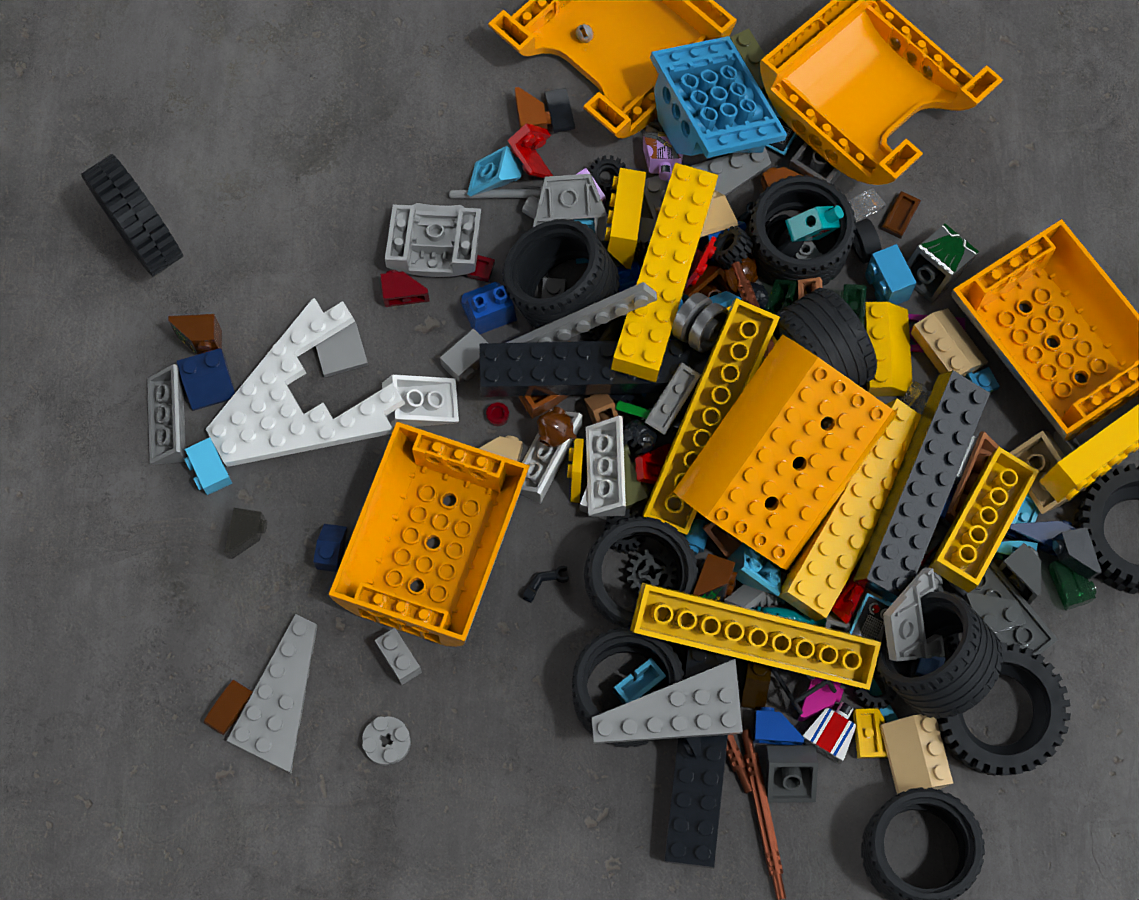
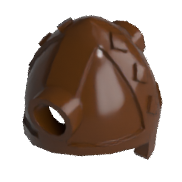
M748 256L746 260L744 258L741 260L743 262L741 266L746 279L755 283L758 279L756 274L757 260L752 256ZM731 267L729 270L722 268L729 286L735 293L739 294L737 288L738 281L733 268Z
M555 406L552 411L546 412L537 420L540 436L538 440L547 447H556L569 438L575 440L577 437L573 433V422L570 416L565 414V410Z

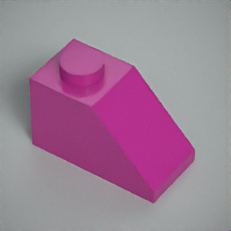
M816 677L814 680H810L807 691L824 681V679ZM831 681L837 690L836 693H833L826 684L804 698L801 707L803 714H799L797 720L803 722L822 713L826 708H832L835 702L839 703L844 689L840 688L841 683Z

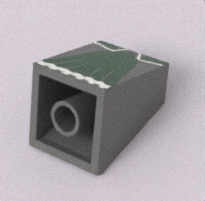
M944 224L916 248L907 262L917 282L914 289L933 304L970 266L979 251L947 224Z

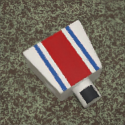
M844 702L840 703L836 712L826 708L803 735L804 743L815 745L818 752L841 764L856 728V724L848 720L854 709Z

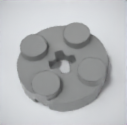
M390 716L377 717L368 724L362 736V746L368 758L374 763L383 766L403 760L408 754L411 745L410 734L405 724L399 719ZM390 735V740L393 741L392 745L387 744L386 747H383L380 740L381 737Z

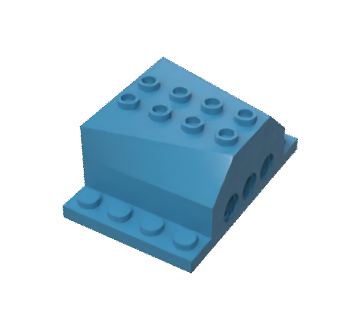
M729 36L651 52L650 59L659 74L654 87L658 121L677 154L693 156L704 153L706 158L728 153H762L767 144L785 141L787 137L786 131Z

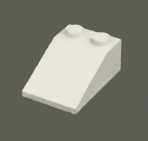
M391 375L382 382V389L393 383L405 402L403 406L386 415L392 427H395L396 422L412 427L459 422L455 378Z

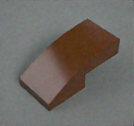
M232 680L206 716L204 724L224 735L237 720L238 713L246 705L253 692Z

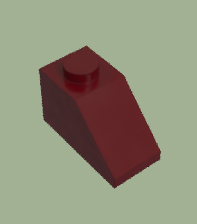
M390 270L385 274H380L385 307L430 302L428 289L405 272Z

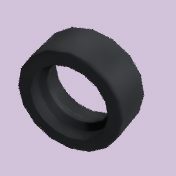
M782 214L770 221L765 229L766 234L778 251L793 257L800 250L804 241L792 242L789 234L786 241L778 247L779 238L787 228L785 220L792 218L787 214Z
M868 218L855 223L856 230L852 242L855 253L863 264L870 261L873 253L882 250L878 233Z

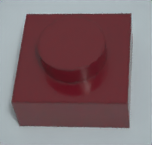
M477 255L476 270L467 274V277L489 283L495 259Z

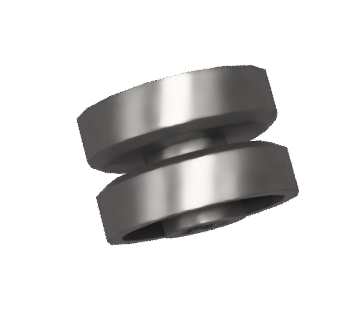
M702 293L693 294L678 311L672 325V334L680 341L688 342L690 347L700 353L707 352L715 345L729 311L718 303H712V300Z

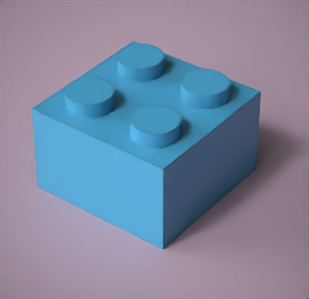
M898 245L890 246L872 254L865 276L867 282L870 285L872 284L875 289L877 301L890 302L895 305L908 301L917 282Z

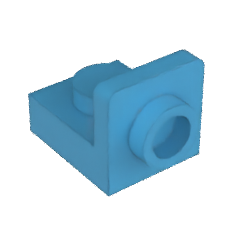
M989 367L974 374L972 372L967 373L965 377L990 393L1000 387Z

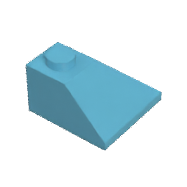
M508 146L480 159L475 163L467 194L469 196L477 195L517 181L523 174V163L512 153Z

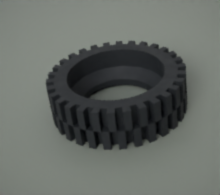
M110 154L81 173L90 192L108 219L152 277L183 257L182 251L169 232V229L163 223L144 192L141 191L133 177L115 155Z
M1135 463L1128 464L1124 469L1123 466H1120L1113 472L1109 471L1093 485L1077 508L1079 511L1075 514L1074 521L1078 522L1074 527L1077 529L1087 527L1102 571L1096 577L1099 578L1103 574L1107 577L1103 582L1106 585L1110 586L1113 582H1116V590L1122 591L1128 587V593L1135 594L1139 591V565L1130 563L1120 557L1108 544L1104 535V522L1110 509L1126 500H1139V466L1136 468Z
M1000 642L1001 650L1003 651V663L999 674L1018 681L1026 689L1032 701L1033 717L1026 734L1010 745L993 746L980 741L970 732L965 723L963 713L953 717L937 719L941 738L945 741L943 745L946 750L953 752L951 756L956 760L963 761L962 765L967 768H974L976 772L988 773V775L993 776L1022 774L1023 772L1036 769L1037 765H1043L1047 762L1046 758L1052 757L1057 752L1055 747L1062 745L1064 739L1061 736L1062 734H1067L1069 728L1064 726L1065 721L1070 720L1071 713H1066V707L1070 706V699L1065 700L1063 695L1068 693L1066 686L1061 687L1059 681L1063 680L1060 674L1054 675L1052 672L1055 667L1051 663L1045 664L1043 662L1045 657L1041 654H1032L1033 650L1028 647L1022 649L1018 644L1007 645V643Z

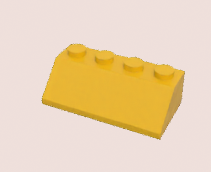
M620 168L618 177L614 176L612 189L616 190V192L611 193L609 206L613 207V210L608 212L607 223L611 224V227H606L604 241H608L607 251L625 268L631 269L638 239L646 172Z
M865 302L863 326L871 340L877 359L875 377L866 383L867 392L874 397L913 396L908 310L890 302Z

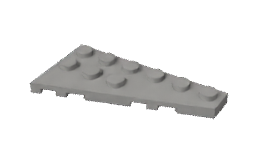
M764 148L762 153H733L689 167L717 174L718 179L715 190L727 196L747 181H751L770 168L771 161L766 148ZM659 175L645 179L643 194L651 217L656 220L655 208L661 207V191L669 183V180H661Z
M295 614L227 739L228 743L290 774L292 773L293 757L297 745L298 729L300 728L306 684L310 671L309 667L317 632V624Z
M736 659L592 717L593 744L742 734Z

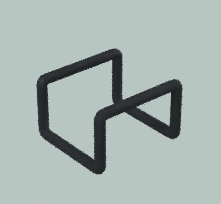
M773 667L771 669L800 715L803 714V711L798 702L826 684L833 693L837 692L831 680L824 679V681L794 698L777 672L779 668Z

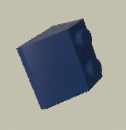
M221 348L177 361L192 411L229 401L235 394L227 361Z

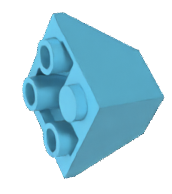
M742 543L728 557L727 560L735 562L734 571L738 572L736 579L742 584L776 596L781 593V567L745 543Z

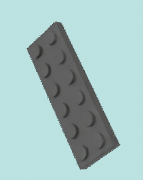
M935 554L929 558L930 561H932ZM991 561L979 585L971 593L1017 600L1026 624L996 633V636L999 638V642L1007 643V645L1018 644L1022 649L1026 647L1032 649V654L1034 655L1041 654L1058 639L996 564ZM947 580L957 594L965 600L964 595L968 592Z

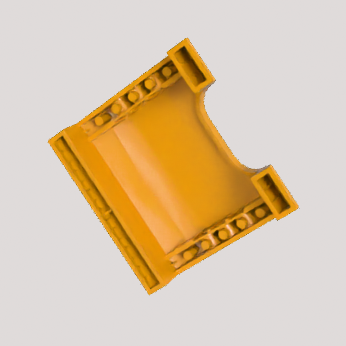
M529 0L512 16L505 10H502L488 23V26L523 56L554 54L569 62L602 92V94L598 92L583 108L617 138H627L644 129L649 122L654 121L658 117L654 87L659 74L650 59L651 52L730 36L737 19L714 0ZM582 24L589 25L594 33L592 40L588 43H581L576 37V29ZM582 29L583 37L588 36L585 29Z
M832 0L760 61V72L766 93L785 123L837 170L857 181L873 185L894 182L922 156L923 153L908 139H905L894 150L887 144V138L913 114L928 108L954 111L971 109L978 105L1003 81L987 65L973 77L886 0Z

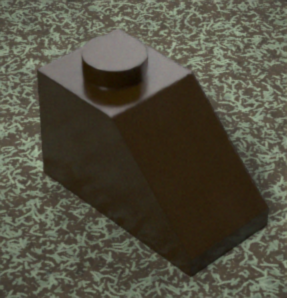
M747 660L741 707L760 710L761 707L766 706L772 666Z

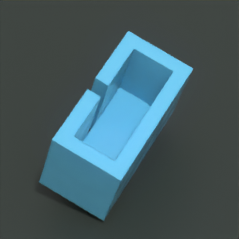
M210 437L185 449L188 457L184 458L189 470H195L197 476L193 479L199 490L204 489L205 493L209 495L232 484Z
M650 658L634 671V677L630 674L614 687L613 693L624 705L651 694L665 682L666 675L654 660Z

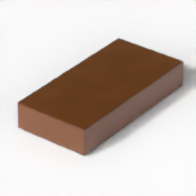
M901 191L881 230L901 239L921 200Z

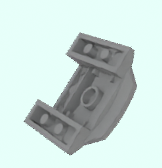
M421 203L393 205L385 254L386 267L399 272L403 271L407 274L427 277H451L475 272L481 209L464 208L462 205L439 206Z

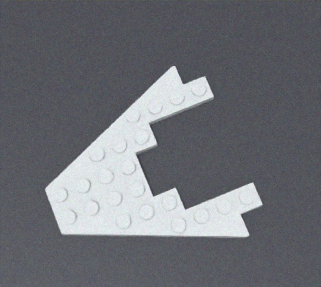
M312 299L206 428L227 467L392 434L394 429L386 415L405 404L393 383L334 419L324 403L304 414L287 386L306 374L298 356L355 322L343 301L323 312L316 299Z

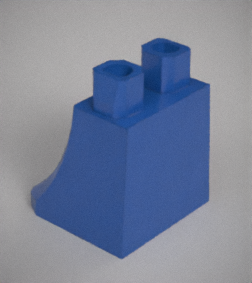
M493 282L462 295L461 304L472 329L474 328L479 334L517 321L514 304L507 294L504 285L502 286L498 282Z

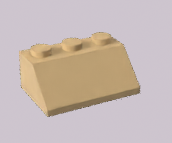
M716 190L712 197L701 237L729 229L731 226H738V221L726 196ZM661 207L655 208L657 218Z
M949 309L933 312L914 324L911 335L940 374L954 370L963 377H966L967 373H973L988 363Z
M1041 431L1010 452V454L1039 471L1028 494L1041 514H1045L1069 502L1064 498L1057 503L1040 482L1060 460L1065 458V455L1049 432ZM1083 487L1081 490H1079V493L1075 495L1073 498L1087 490V488L1084 489Z
M919 714L880 725L897 794L903 791L906 792L908 789L920 787L938 790L953 784L936 718H929L926 715Z

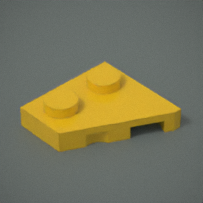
M579 438L574 440V448L569 447V461H573V464H568L567 478H572L571 502L580 503L584 439Z
M878 708L853 710V720L856 724L857 759L888 758L880 725L885 723Z

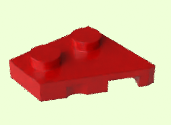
M671 444L662 445L653 451L635 458L637 481L655 485L670 451Z
M856 568L852 571L831 609L846 624L850 621L865 587L853 581L857 572Z

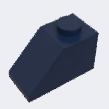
M323 525L317 539L313 561L317 570L338 572L345 545L346 526Z

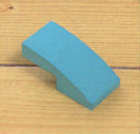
M1004 541L1001 542L993 558L1004 561L1023 543L1037 550L1038 543Z

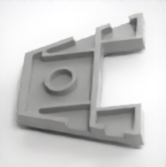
M577 174L545 177L533 227L554 219L594 218L595 234L600 241H604L606 227L610 228L611 224L607 223L608 215L592 175Z
M923 568L883 614L889 660L905 661L945 656L942 635L934 634L926 639L920 598L936 589L933 568Z

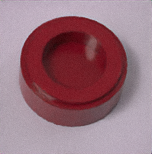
M500 402L491 404L486 411L488 422L493 426L506 424L509 420L508 407Z

